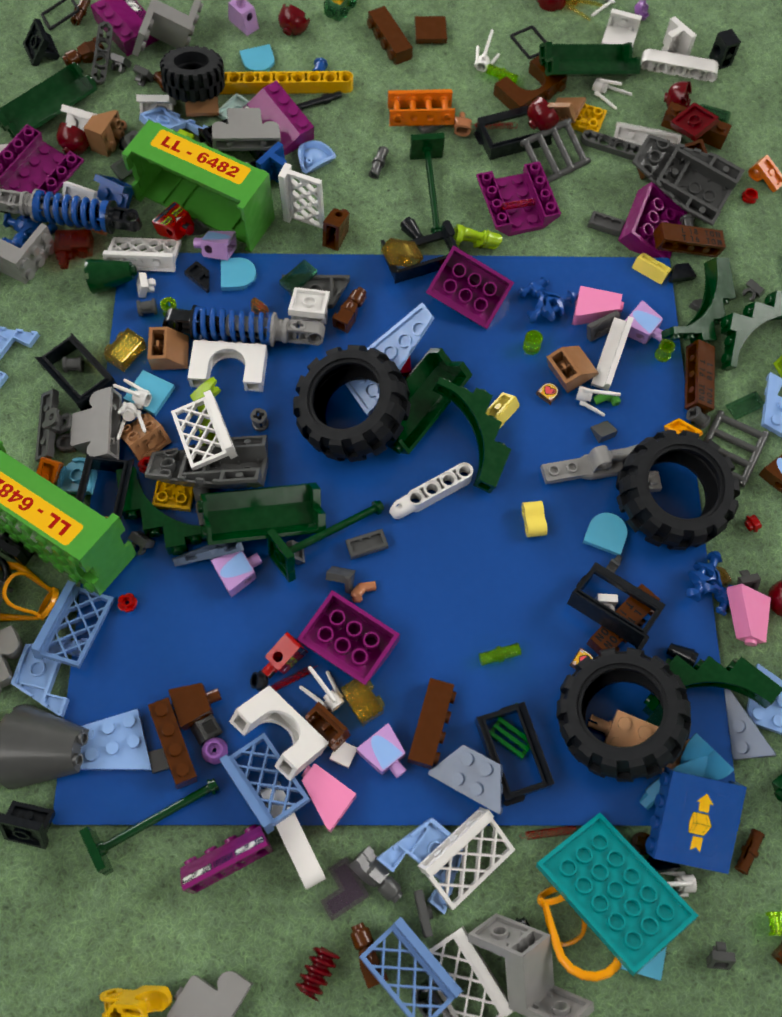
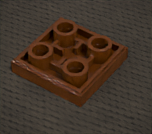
M415 16L416 44L447 43L446 17Z

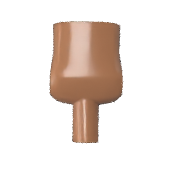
M460 112L459 117H455L453 125L454 133L463 137L470 135L472 124L471 119L465 118L464 112Z

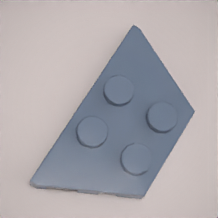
M462 745L428 772V775L495 813L502 814L501 793L503 794V784L501 778L503 776V765L466 745Z

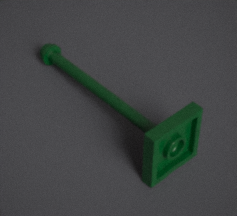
M444 133L413 134L410 140L409 156L410 160L425 159L433 221L431 233L433 234L442 231V226H440L432 158L443 157L445 135Z
M380 500L373 501L371 503L372 506L290 547L285 544L273 528L267 531L269 557L287 581L291 582L296 579L294 553L374 513L377 515L381 514L384 511V506Z
M214 778L206 780L207 785L106 842L103 840L100 842L97 833L89 827L80 830L79 833L97 872L105 876L114 872L106 855L109 853V849L210 792L213 795L216 794L219 787Z

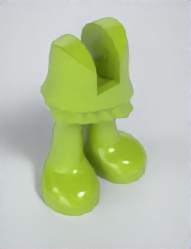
M456 224V228H454L455 234L453 238L458 247L462 241L473 242L474 248L497 249L502 242L500 234L489 230L478 232L461 224Z

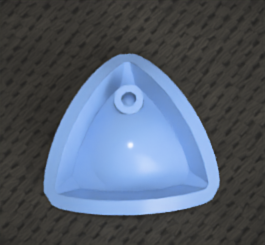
M317 140L304 142L298 147L300 167L305 174L314 172L336 158L335 153L328 145Z

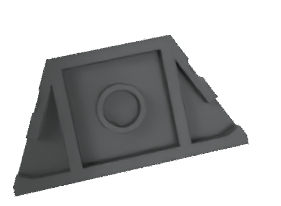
M282 275V281L291 297L294 287L330 291L328 309H333L350 282V275Z

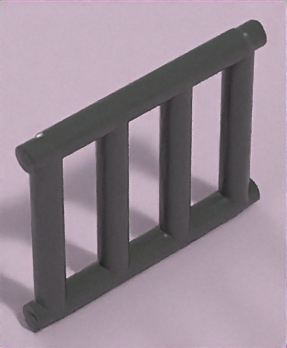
M571 118L557 123L551 129L542 130L520 141L521 147L525 148L533 163L538 162L531 143L538 140L554 173L547 176L549 183L591 162L590 158L586 157L571 126ZM564 127L580 161L574 164L558 133V130ZM549 134H552L567 166L562 170H559L544 139Z
M719 410L703 441L705 442L707 439L712 440L716 436L752 453L748 461L722 448L718 449V452L724 458L729 456L732 462L745 467L742 476L732 472L733 478H739V485L745 487L767 441L769 432H761L724 415V411ZM724 422L758 438L756 446L719 430L720 423Z

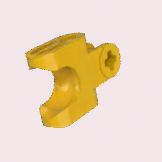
M143 985L136 990L113 988L99 995L100 1001L104 1002L105 1008L102 1017H148V1013L162 1012L172 1004V995L166 986Z

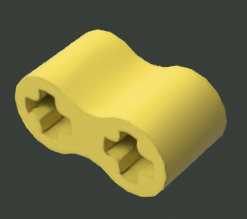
M522 502L521 508L526 537L547 536L548 529L543 502Z

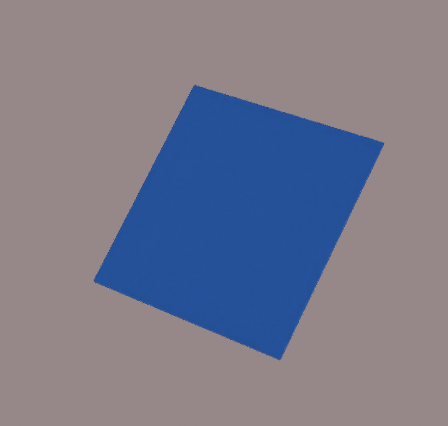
M179 253L175 262V272L137 271L134 280L116 287L106 370L112 375L117 385L128 389L131 386L125 383L123 379L134 383L142 370L175 385L174 391L157 416L151 415L163 426L172 441L159 451L177 447L178 450H184L171 411L193 402L190 395L197 389L190 387L188 381L193 340L189 333H183L189 336L188 369L151 370L148 362L149 327H163L162 324L168 309L191 310L193 305L206 307L207 315H210V309L213 307L216 308L217 316H219L220 310L224 308L226 310V317L230 310L234 309L236 315H239L240 310H244L245 316H249V312L253 311L255 317H258L259 312H263L264 318H266V312L255 306L256 298L267 306V313L276 312L279 319H291V315H288V308L292 297L282 281V275H350V282L334 308H327V323L324 324L326 329L321 345L315 346L288 342L286 344L282 341H276L274 347L266 345L268 358L263 392L245 391L243 384L245 365L234 358L218 361L211 370L210 378L214 377L217 380L215 387L218 386L221 390L215 399L230 437L267 435L268 469L264 487L258 488L316 482L321 489V508L326 513V528L372 506L371 503L373 501L380 500L384 506V511L379 515L374 513L304 548L305 563L295 564L296 579L291 582L287 581L269 557L267 539L241 541L246 558L258 553L262 563L253 568L256 579L233 597L226 590L211 560L206 559L175 567L172 558L177 556L168 554L165 547L164 534L152 538L156 541L154 547L146 548V552L143 555L137 554L102 593L114 597V602L80 669L70 667L67 698L70 701L64 719L83 726L138 709L148 751L161 749L162 746L148 705L168 697L180 728L168 690L203 683L206 692L216 688L219 689L222 700L212 703L211 707L214 713L213 716L223 731L217 737L227 743L228 757L263 733L266 734L281 756L282 753L293 745L292 738L285 728L275 723H263L243 736L229 721L239 706L260 692V690L251 687L250 679L254 672H259L269 663L265 655L286 632L290 633L297 640L333 590L400 634L398 644L366 686L303 644L301 645L308 653L287 673L283 674L277 671L270 679L268 678L267 686L278 684L276 682L295 676L297 674L294 673L305 670L303 668L311 665L329 690L334 691L326 675V671H329L339 691L344 696L342 699L345 702L331 713L347 727L351 734L345 742L358 748L389 723L405 751V757L400 760V763L407 770L399 778H396L390 769L381 775L357 752L348 769L329 759L333 750L327 746L323 753L309 766L312 767L314 763L355 792L357 796L336 826H420L429 818L435 819L442 826H460L480 807L488 809L428 775L431 769L407 763L430 678L454 684L453 691L457 692L454 704L449 703L448 711L451 712L449 723H444L442 731L446 732L443 744H438L437 752H441L438 764L462 745H466L486 756L475 724L476 717L498 711L501 708L516 703L525 702L555 784L549 788L525 795L523 801L509 806L503 805L501 799L502 814L499 815L490 810L498 826H583L598 813H601L613 826H650V820L655 813L656 806L654 804L647 810L639 801L645 793V789L660 777L661 774L649 779L646 776L635 778L634 782H617L616 778L608 776L602 778L590 772L588 767L575 759L568 750L561 735L557 719V701L561 697L560 688L566 676L572 675L576 671V667L572 662L580 649L589 653L592 658L599 656L586 643L601 627L600 624L571 607L567 602L578 582L590 571L595 562L606 568L610 560L616 558L614 554L583 543L588 526L596 515L601 513L615 514L625 522L627 527V538L620 555L622 560L615 574L637 588L643 584L660 598V602L665 604L660 616L647 634L649 640L642 649L644 654L651 658L658 656L663 661H666L668 658L672 660L673 657L666 654L670 644L673 643L695 649V652L699 653L694 666L700 659L705 660L708 656L721 664L712 592L701 593V600L699 602L686 597V590L695 588L688 576L689 571L695 570L693 567L694 563H708L706 543L699 547H688L686 550H670L665 544L658 547L645 541L647 535L640 530L635 533L626 522L629 519L627 513L620 512L616 498L620 494V491L616 488L617 476L595 480L580 478L545 485L540 467L542 464L580 458L585 454H589L593 448L601 445H606L608 450L637 445L645 438L654 437L658 432L664 431V425L678 418L690 424V421L686 418L688 410L684 409L685 376L680 339L670 341V338H665L659 342L651 337L646 344H643L627 336L609 391L621 393L619 397L621 403L613 406L611 402L604 401L596 405L593 397L598 394L592 395L591 402L587 401L588 404L605 413V417L587 407L579 405L580 401L576 400L579 387L569 393L565 391L548 367L546 356L561 347L580 346L593 366L597 368L608 333L590 342L587 339V324L572 325L576 302L571 304L569 301L564 302L563 316H559L556 312L555 320L550 321L540 315L537 317L536 323H530L526 312L528 310H536L535 306L538 299H535L531 294L521 298L518 290L520 288L524 289L532 281L538 282L541 280V277L549 280V285L543 287L545 291L558 293L560 296L566 295L568 290L578 295L580 286L622 294L621 301L624 302L623 310L619 312L621 320H626L638 304L644 301L663 318L659 328L666 330L670 327L678 326L673 283H669L672 275L671 272L665 281L659 284L632 268L637 257L472 256L514 282L490 325L485 329L426 293L438 271L395 284L383 255L233 253L230 258L250 260L254 264L257 274L255 282L249 285L247 289L233 291L221 290V259L203 257L202 253ZM444 255L391 256L397 269H401ZM652 257L671 268L669 258ZM196 261L209 270V293L184 274V271ZM139 272H145L147 279L153 278L156 281L155 291L147 292L146 298H139L136 282ZM362 287L367 292L366 300L358 308L356 322L350 331L346 333L333 327V315L335 313L338 314L341 305L348 299L354 289ZM152 298H155L158 314L149 313L139 317L136 301H150ZM423 302L435 319L410 355L411 369H414L430 348H442L451 361H463L473 374L463 387L467 388L470 392H473L477 387L493 395L489 406L502 392L516 396L519 402V408L499 429L494 440L504 443L506 447L511 449L496 488L491 493H488L473 486L479 466L477 440L469 421L452 401L410 454H398L386 446L387 450L377 456L369 453L366 455L367 460L350 462L347 458L344 461H337L326 457L324 453L318 452L302 436L296 425L297 417L293 414V399L299 396L296 392V385L300 376H306L309 372L307 366L316 357L319 361L326 357V351L336 347L347 350L348 345H362L368 348ZM593 378L580 385L591 389L603 390L591 386ZM547 383L555 385L558 389L557 395L552 400L538 392ZM345 384L333 393L328 401L325 413L327 426L337 429L354 427L369 417ZM116 388L115 390L122 395V403L125 402L123 398L127 392ZM256 408H261L267 412L269 425L264 431H256L252 426L250 414ZM138 409L141 411V414L147 413L141 409ZM184 412L177 415L178 419L185 420L188 413ZM193 415L189 422L196 423L198 416ZM137 417L132 421H126L125 425L132 423ZM608 421L618 432L614 438L598 443L590 427ZM186 426L183 433L190 434L193 427ZM199 429L196 431L194 436L200 435ZM120 438L119 460L128 461L134 458V467H136L139 474L141 488L144 495L152 503L157 481L145 478L144 473L139 471V461L130 447ZM191 440L189 445L195 444L196 447L198 441ZM463 462L469 463L473 467L472 480L467 486L419 512H413L401 519H394L389 513L396 500L407 495L409 491ZM664 462L651 466L650 471H659L662 485L661 491L651 492L653 499L659 507L679 518L691 519L700 517L702 511L697 476L688 468L676 463ZM97 470V479L93 495H91L90 508L104 517H109L113 513L118 492L115 472ZM465 472L460 473L462 476H468ZM450 481L444 482L446 485L452 484ZM250 487V488H240V489H210V490H211V493H215V492H225V491H235V490H245V489H255V488ZM434 490L427 491L430 494L436 493ZM193 498L191 512L158 509L172 519L200 526L196 513L195 498ZM418 499L411 500L413 503L420 502ZM522 502H543L548 529L547 536L526 537L521 508ZM122 515L121 522L125 531L120 537L124 544L128 540L132 543L133 541L128 539L131 532L141 531L144 533L142 518L129 520L124 519ZM383 529L389 546L388 549L351 560L345 540ZM316 533L281 538L286 544L290 540L300 542ZM202 541V543L197 545L188 544L189 551L187 552L208 545L207 541ZM138 545L135 548L136 553L139 551ZM331 566L355 570L353 589L359 583L375 581L376 591L365 592L362 595V602L354 603L351 594L345 592V583L326 580V572ZM595 574L582 590L594 599L598 593L618 595L615 611L629 597L628 594ZM132 593L134 598H137V606L133 611L125 612L118 608V598L121 595ZM79 594L78 604L89 600L86 595ZM102 600L95 602L96 610L105 607L107 602ZM91 604L80 608L82 615L94 611ZM647 614L644 617V620H646V622L641 627L642 629L645 627V625L651 618L649 614ZM97 616L86 619L87 626L96 624L98 621ZM83 621L76 623L75 632L85 628ZM84 633L82 635L77 636L76 639L81 640V638H89L88 633ZM621 642L618 646L620 648L619 651H627L628 647L635 648V646L628 642L626 644ZM72 655L71 660L77 661L79 657ZM312 673L276 691L304 719L317 702L305 694L299 686L302 685L325 701L323 697L326 695V692L313 677ZM619 682L602 688L593 696L587 707L585 722L586 726L588 721L597 724V722L590 720L591 714L609 722L613 720L618 709L659 727L663 718V708L659 704L648 716L642 711L646 707V704L643 702L652 692L635 683ZM695 687L687 689V697L691 706L689 740L697 733L734 768L724 688ZM517 713L502 717L525 734ZM499 718L486 722L489 731ZM501 724L499 725L501 728H503L505 731H507L509 734H511L512 736H514L516 739H518L520 742H522L524 745L527 746V743H525L523 740H521L519 737H517L515 734H513L512 732H510L508 729H506V728H505L504 726H502ZM587 727L596 738L602 742L605 741L606 736H604V733ZM180 728L197 775V782L178 790L176 789L170 769L155 774L152 771L80 770L79 773L57 778L53 808L55 816L52 821L54 825H136L207 785L206 780L213 778L219 787L216 794L213 795L210 792L154 825H261L222 763L214 765L204 760L202 746L199 745L191 728L185 731ZM495 730L494 733L522 753L523 749ZM492 738L500 763L503 765V772L510 792L542 782L531 749L521 760ZM265 741L256 746L255 752L266 753L267 744ZM242 755L236 759L238 765L247 766L250 756ZM254 756L251 766L262 768L264 758ZM268 758L266 769L277 770L275 764L278 760ZM303 770L295 778L308 795L302 783L303 777L301 775L304 772ZM250 771L248 780L258 782L261 772ZM734 771L719 781L729 783L730 780L735 782ZM264 773L262 783L273 784L275 774ZM279 775L278 781L281 786L288 787L289 780L284 775ZM290 792V803H297L303 799L300 793ZM311 798L310 802L294 812L301 826H325Z

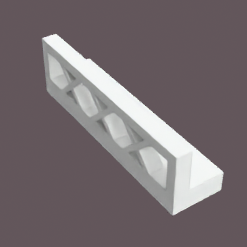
M618 121L614 133L615 138L637 145H642L648 134L670 140V143L677 145L682 137L679 133Z
M628 316L627 321L614 317L596 368L599 374L593 377L591 386L606 391L609 390L634 319L633 317Z

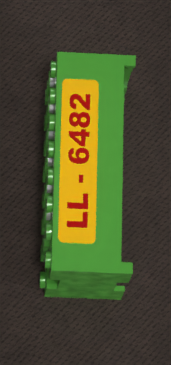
M148 120L121 153L126 170L130 171L132 169L135 178L131 186L136 200L142 202L146 197L165 207H169L173 202H176L190 214L193 220L197 218L204 225L217 231H236V240L247 244L245 250L250 253L275 219L269 173L249 163L240 161L234 156L222 153L218 149H213L202 142L195 141L189 136H184L173 129Z
M0 441V533L4 534L6 532L15 543L21 542L27 551L39 554L38 557L43 562H51L58 572H65L73 582L82 583L84 589L89 593L95 592L101 596L137 555L132 543L128 540L124 544L120 537L125 531L120 517L112 513L108 518H105L9 456L3 447V442Z

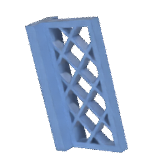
M67 581L31 647L34 658L39 660L46 658L80 669L114 602V597L104 594L100 596L95 592L91 594L86 589L77 587L75 582ZM79 594L86 595L89 599L79 604L76 602ZM100 600L107 602L105 607L96 610L95 602ZM91 604L94 611L82 615L80 608ZM78 610L80 617L69 621L67 618L68 614ZM97 616V623L87 626L85 620ZM83 621L85 628L73 632L71 625ZM69 627L71 634L59 638L58 632L63 628ZM88 633V640L79 644L76 637ZM74 638L76 645L64 649L62 642ZM60 644L62 651L56 654L48 653L50 647ZM79 650L80 656L77 661L68 659L67 654Z
M263 733L229 757L226 754L219 760L268 835L275 830L274 826L310 802V798L295 777L289 781L288 787L277 785L279 775L283 774L278 769H266L268 758L278 760L280 755L266 734ZM265 741L267 744L266 753L255 752L256 746ZM242 755L250 756L247 766L238 765L236 759ZM254 756L264 758L262 768L251 766ZM250 771L261 772L258 782L248 780ZM264 773L275 774L273 785L262 783ZM261 787L272 789L270 799L259 797ZM276 789L287 791L285 802L273 800ZM290 792L300 793L303 797L297 803L288 802ZM272 804L283 806L282 813L276 818H273L270 813Z
M401 917L359 956L360 960L407 1017H415V1007L428 1008V1017H438L463 991ZM391 932L398 939V949L385 948L386 937ZM382 942V948H376ZM372 951H381V965H372L366 956ZM385 952L398 953L397 966H384ZM401 953H408L413 957V968L400 967ZM376 969H381V975ZM384 969L397 970L396 984H387L384 980ZM400 970L413 971V985H400ZM416 972H425L429 976V986H416ZM432 981L437 987H432ZM400 988L412 989V1003H403L400 1000ZM416 989L429 990L428 1004H415ZM432 990L441 991L447 1000L442 1005H432ZM407 1007H412V1013ZM432 1008H436L437 1010L431 1015Z

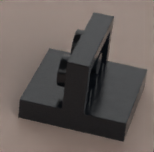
M34 18L23 42L32 66H39L42 57L58 60L60 55L51 35L45 31L41 20Z
M13 800L7 813H0V831L5 840L46 849L49 842L47 832L55 816V811Z

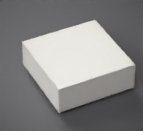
M344 742L335 752H332L329 759L349 769L357 752V747Z

